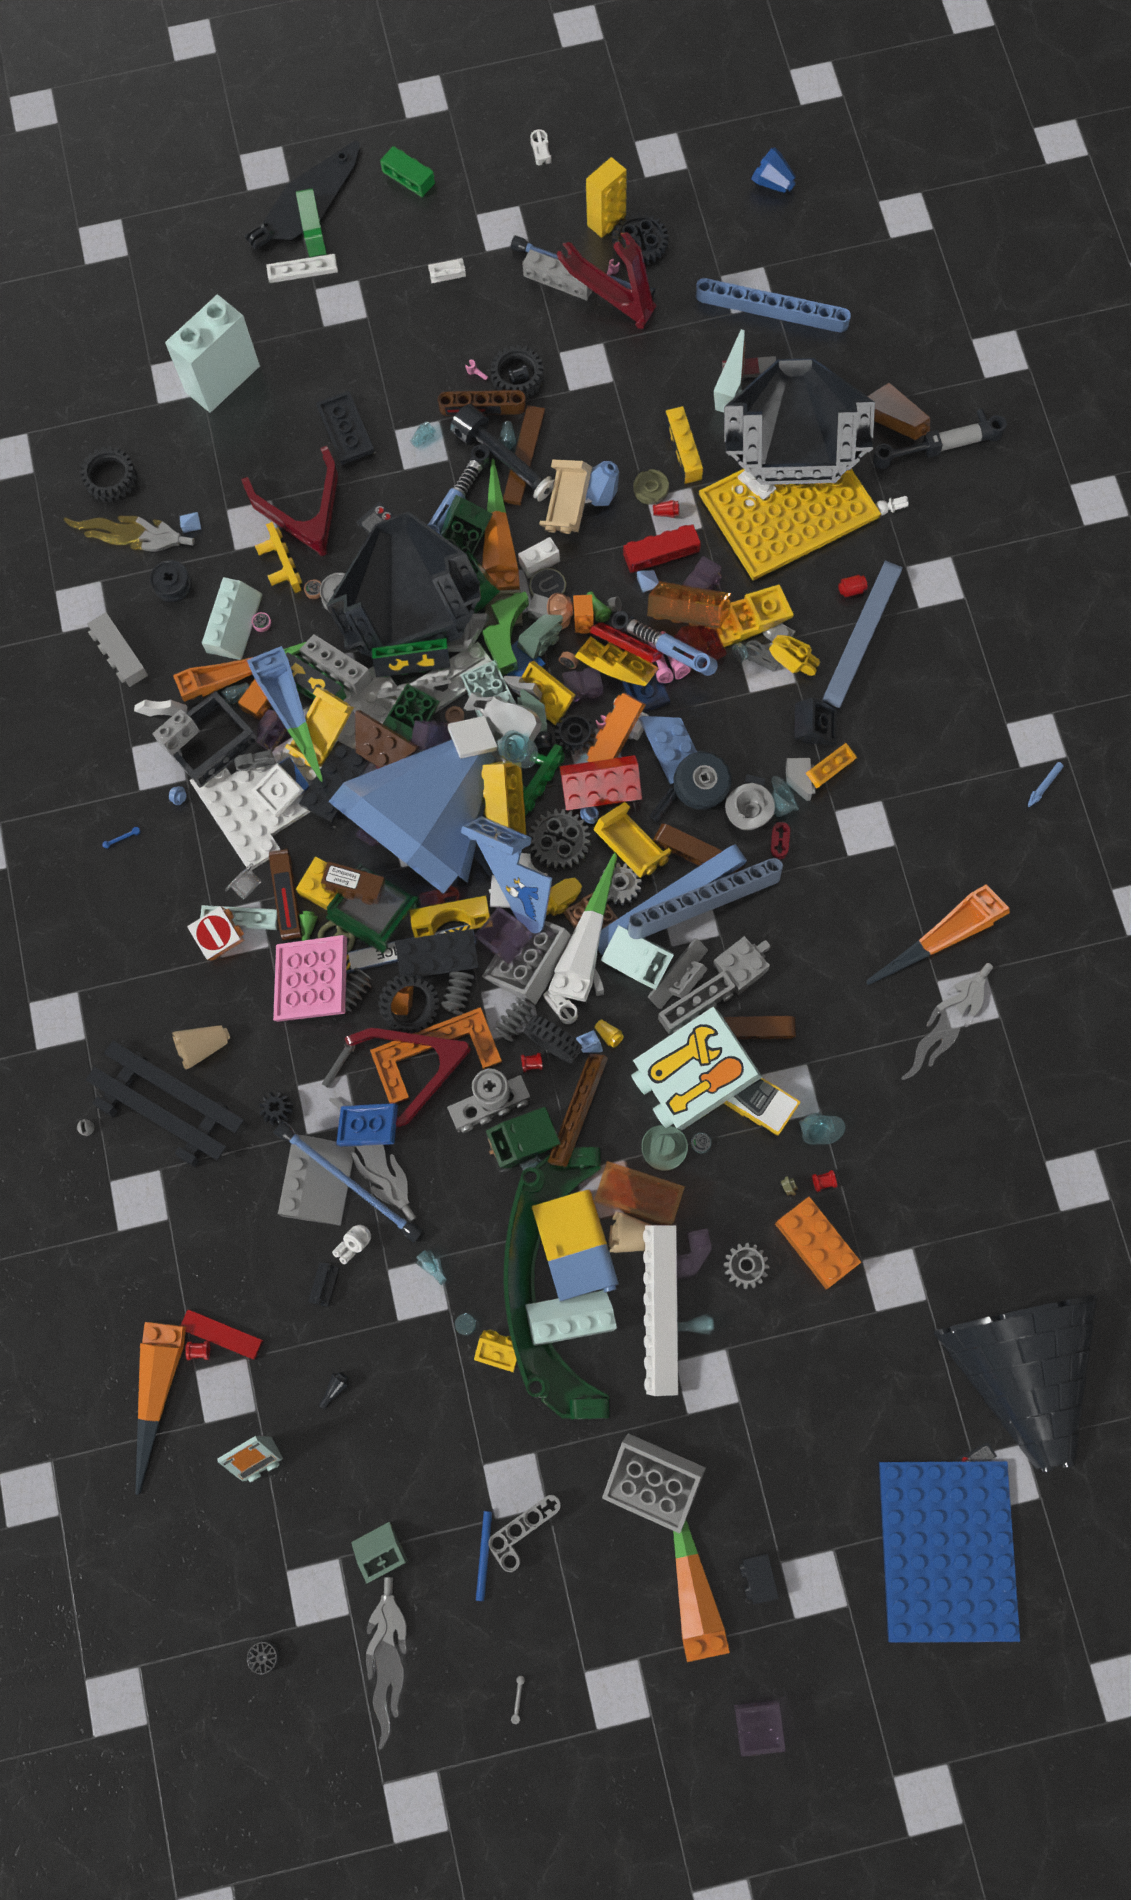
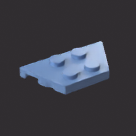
M642 716L639 718V721L669 783L672 784L674 783L673 777L679 763L689 754L697 751L681 718Z

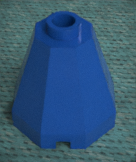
M775 147L771 148L762 159L760 167H757L751 178L756 184L783 193L787 190L790 192L796 184L794 181L796 176L781 152Z

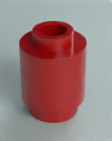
M856 575L841 579V583L838 584L839 592L844 597L863 593L867 590L865 576Z

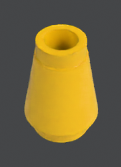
M602 1019L594 1027L606 1044L613 1048L618 1046L624 1038L621 1030Z

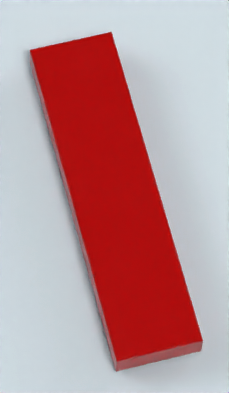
M603 622L591 627L590 632L650 663L662 657V652Z
M187 1310L180 1325L186 1326V1332L253 1360H255L263 1342L259 1338L191 1310Z

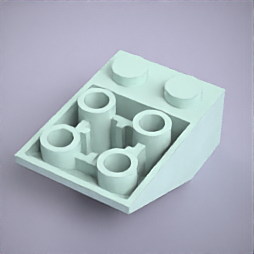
M495 660L460 674L469 697L471 693L480 692L483 697L500 696L510 703H515ZM475 710L477 716L482 717L483 714L479 710Z
M618 925L601 961L656 990L674 955L671 951L645 938H631L628 935V930Z

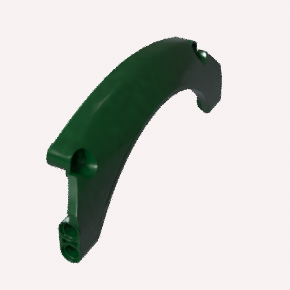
M581 1147L573 1149L567 1167L550 1164L548 1162L549 1155L536 1166V1169L529 1167L522 1172L507 1231L504 1258V1295L511 1341L527 1392L533 1397H541V1401L562 1419L610 1418L609 1396L589 1385L574 1373L562 1360L551 1343L533 1346L525 1307L527 1304L536 1303L535 1265L541 1243V1236L532 1206L569 1195L581 1183L601 1170V1148ZM529 1173H534L537 1176V1179L532 1183L526 1181V1176ZM535 1381L542 1384V1390L537 1394L532 1393L530 1389L531 1384Z

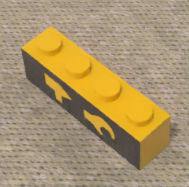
M684 407L666 410L665 423L684 484L702 480L703 467Z

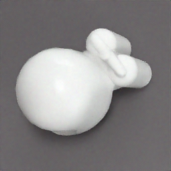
M363 1225L353 1226L344 1235V1241L332 1251L333 1255L340 1257V1262L346 1264L355 1256V1252H361L370 1242L371 1233L369 1229Z

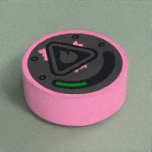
M257 613L252 618V624L256 631L265 632L270 629L271 620L266 613Z

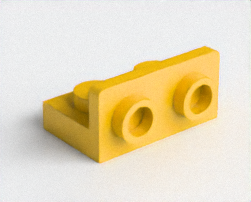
M483 1330L479 1338L474 1360L514 1372L517 1360L511 1336H502L493 1330Z

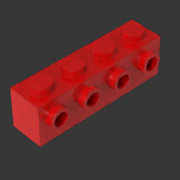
M683 525L678 529L667 530L656 536H648L637 542L631 541L623 546V555L630 573L700 552L701 543L694 525Z

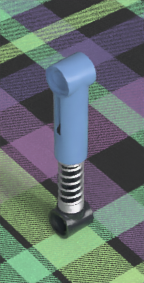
M477 445L472 449V457L466 467L467 469L462 473V477L457 481V485L449 490L434 516L427 524L437 533H441L448 509L455 495L465 499V492H468L467 489L470 488V484H473L472 481L478 476L477 473L489 467L490 455L486 446Z
M618 611L613 615L612 624L616 629L645 640V642L655 646L658 651L704 675H712L717 670V661L696 648L667 633L660 634L659 631L656 632L655 629L652 630L651 627L648 628L647 625L640 624L635 617L624 611ZM687 652L694 656V659L692 660L684 656V653ZM707 661L706 667L703 668L704 662Z

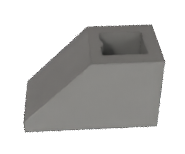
M787 758L786 783L806 801H810L812 794H815V786L806 775V772L813 768L814 765H811L810 758Z

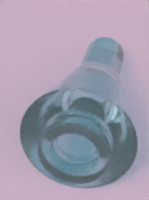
M424 1250L416 1257L418 1261L415 1264L431 1276L433 1275L440 1285L447 1281L439 1271L432 1251L427 1252Z
M708 1314L685 1323H677V1332L690 1331L711 1334V1330H714L713 1317L709 1318Z

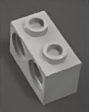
M180 709L152 734L160 746L172 756L199 733L200 730L194 721Z

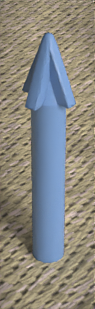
M1057 762L1037 790L1033 791L1028 807L1040 801L1042 794L1064 767L1062 763Z

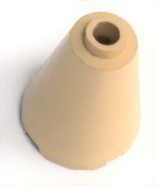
M221 1025L172 1032L177 1052L184 1060L182 1064L185 1069L193 1067L228 1044L227 1040L230 1039L227 1028H222Z
M615 1212L613 1220H616L614 1225H611L608 1245L611 1248L609 1251L613 1253L645 1251L643 1232L645 1225L651 1224L622 1212Z

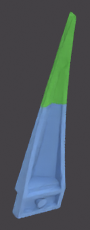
M282 646L248 659L247 662L255 681L322 782L323 778L292 670Z

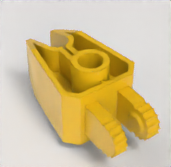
M777 635L772 641L773 644L769 647L774 659L792 673H798L800 670L809 676L815 675L817 671L815 667L819 666L820 661L810 654L812 651L810 645L790 636Z
M576 878L564 879L551 887L546 916L550 913L552 916L562 914L577 899L582 885Z

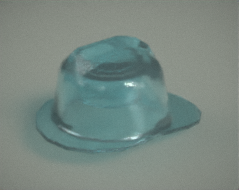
M510 730L500 740L496 741L498 752L502 758L521 768H530L535 764L538 756L537 747L530 738L520 732Z
M778 776L772 777L774 790L771 795L775 803L774 813L776 816L781 817L793 810L798 811L799 806L788 784Z
M811 1113L804 1120L799 1121L803 1140L807 1144L834 1143L845 1131L844 1121L837 1116Z

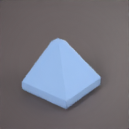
M198 512L180 516V525L183 533L201 529Z
M654 570L637 572V579L643 593L660 588Z
M594 1030L576 1037V1040L582 1045L581 1050L583 1053L603 1051Z

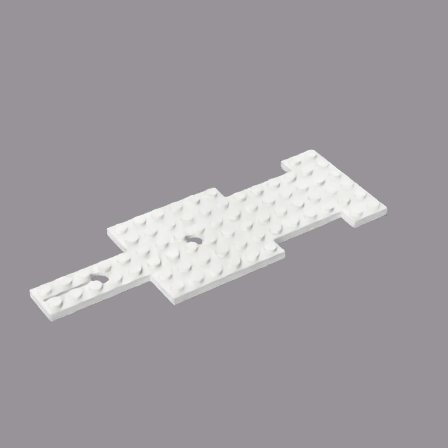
M477 642L469 652H461L451 658L450 668L432 670L410 685H416L417 681L428 679V682L435 681V677L446 675L447 678L450 677L452 683L448 684L446 691L442 692L434 688L435 697L440 701L437 712L468 693L460 673L462 674L491 662V659ZM373 666L369 669L373 680L359 695L353 691L348 692L344 688L347 696L344 701L353 706L354 709L335 744L339 741L356 750L355 712L357 710L363 711L383 724L397 701L396 695L377 698V693H380V689L391 687V690L398 689L390 676L376 678ZM311 705L303 710L305 716ZM428 730L419 745V749L414 754L438 745ZM293 738L272 749L275 763L272 765L248 771H237L232 775L225 768L201 788L192 779L190 780L249 872L269 860L270 851L281 850L273 839V835L310 813L309 810L299 805L306 791L299 795L279 817H276L251 791L277 763L279 764L288 757L294 762L309 786L316 777L312 767L306 765L303 758H296L289 754L290 750L285 748L286 744H291ZM370 762L363 775L376 770V765Z

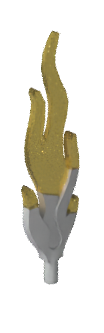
M118 516L119 521L133 524H118L104 518H93L81 522L64 518V521L73 528H100L111 532V534L91 530L84 533L86 537H96L116 545L133 543L130 545L132 549L155 552L179 546L180 544L193 546L195 542L194 538L182 537L167 524L155 519L153 523L158 528L136 516Z

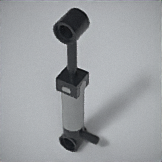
M984 409L977 410V415L980 423L938 433V430L930 431L924 435L922 443L895 450L889 444L878 445L874 453L873 464L879 469H885L890 465L891 460L897 456L925 450L927 457L930 458L940 455L941 451L988 439L997 441L1002 438L1007 422L1004 417L999 415L992 416L987 420Z

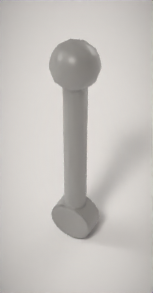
M523 1676L517 1677L518 1688L515 1711L511 1718L513 1724H517L520 1721L518 1713L522 1684L525 1682Z

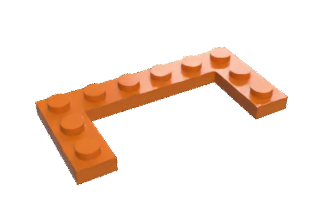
M481 1007L413 1033L456 1040L470 1034L483 1069L502 1063ZM392 1041L370 1050L390 1104H397L410 1099L396 1062L430 1050L433 1047Z

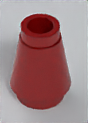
M673 499L653 505V515L670 518L679 516V501H674Z

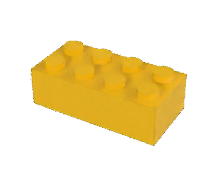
M612 157L586 178L587 226L601 238L609 234L615 225L619 223V220L624 221L626 216V169Z
M499 761L483 765V796L486 802V818L526 835L521 761Z

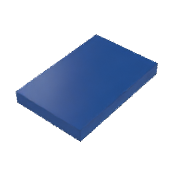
M392 1103L341 1106L336 1145L345 1147L394 1144L398 1105Z

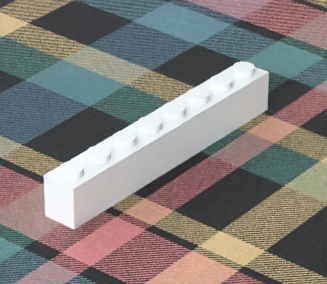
M645 1225L643 1240L645 1242L643 1254L645 1273L643 1280L646 1284V1293L644 1294V1304L646 1305V1314L644 1316V1325L646 1326V1336L644 1337V1345L646 1347V1357L644 1359L646 1379L644 1387L646 1394L652 1396L678 1395L676 1225Z

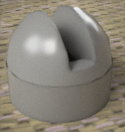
M612 597L606 603L612 612H618L622 609L619 597Z
M83 1119L77 1124V1130L80 1134L89 1136L94 1131V1124L88 1119ZM83 1123H85V1132H83Z

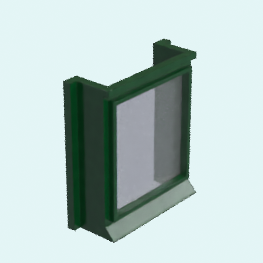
M361 863L356 868L360 871L378 875L364 867ZM384 879L385 886L378 905L374 903L373 905H368L356 898L350 900L337 893L327 906L328 915L326 919L383 954L388 949L387 941L411 908L417 909L421 904L418 901V897L410 895Z

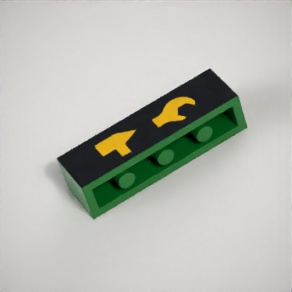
M446 638L372 648L376 678L450 668Z
M289 652L286 653L296 688L299 692L314 701L316 695L313 692L316 687L326 689L343 701L347 696L344 692V686L340 682L332 681L326 673L318 672L312 664L309 663L307 665L298 655L293 656Z

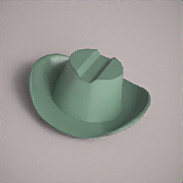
M663 1125L652 1127L643 1137V1156L647 1163L655 1169L664 1171L674 1169L682 1163L687 1155V1139L680 1130L673 1126L665 1128Z

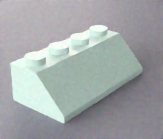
M223 577L202 641L206 653L242 660L253 626L252 618L257 614L262 593L241 581Z
M604 1290L586 1293L564 1301L553 1299L525 1305L533 1346L611 1332L617 1329L613 1308L607 1292L605 1293Z

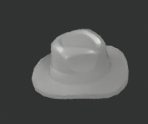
M749 783L737 787L729 794L725 808L728 818L734 826L742 830H752L763 826L774 815L775 803L772 795L766 788L759 784Z

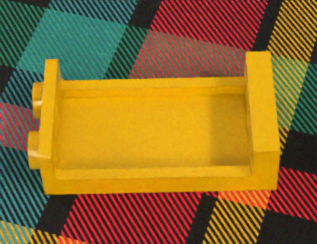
M316 687L313 692L316 697L305 719L319 767H322L354 707L326 689ZM292 740L291 744H286L285 748L290 750L289 754L296 758H303L305 760L304 763L310 766L294 740Z
M624 802L599 818L593 830L641 878L646 874H652L657 866L660 865L662 867L669 860L668 856L671 850L668 848L662 851L627 815L630 806Z

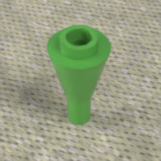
M592 591L588 592L587 595L592 594L595 620L597 622L607 621L612 613L611 609L598 600Z
M303 911V914H299L302 941L310 940V935L318 916H314L315 912Z

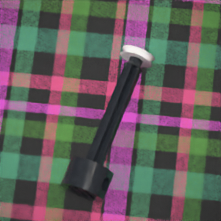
M472 403L463 406L454 416L450 430L467 445H472L478 440L482 445L486 446L491 453L535 490L533 498H537L538 502L543 501L552 492L555 480H552L551 476L543 480L542 476L537 474L487 430L489 418Z

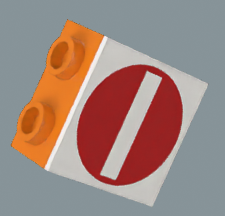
M219 906L187 926L207 960L213 961L245 941L242 937L244 932L239 925L236 926L233 922L234 915L229 908L226 909Z

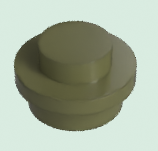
M786 1176L785 1180L781 1181L787 1196L791 1194L794 1196L798 1186L794 1178L790 1179Z

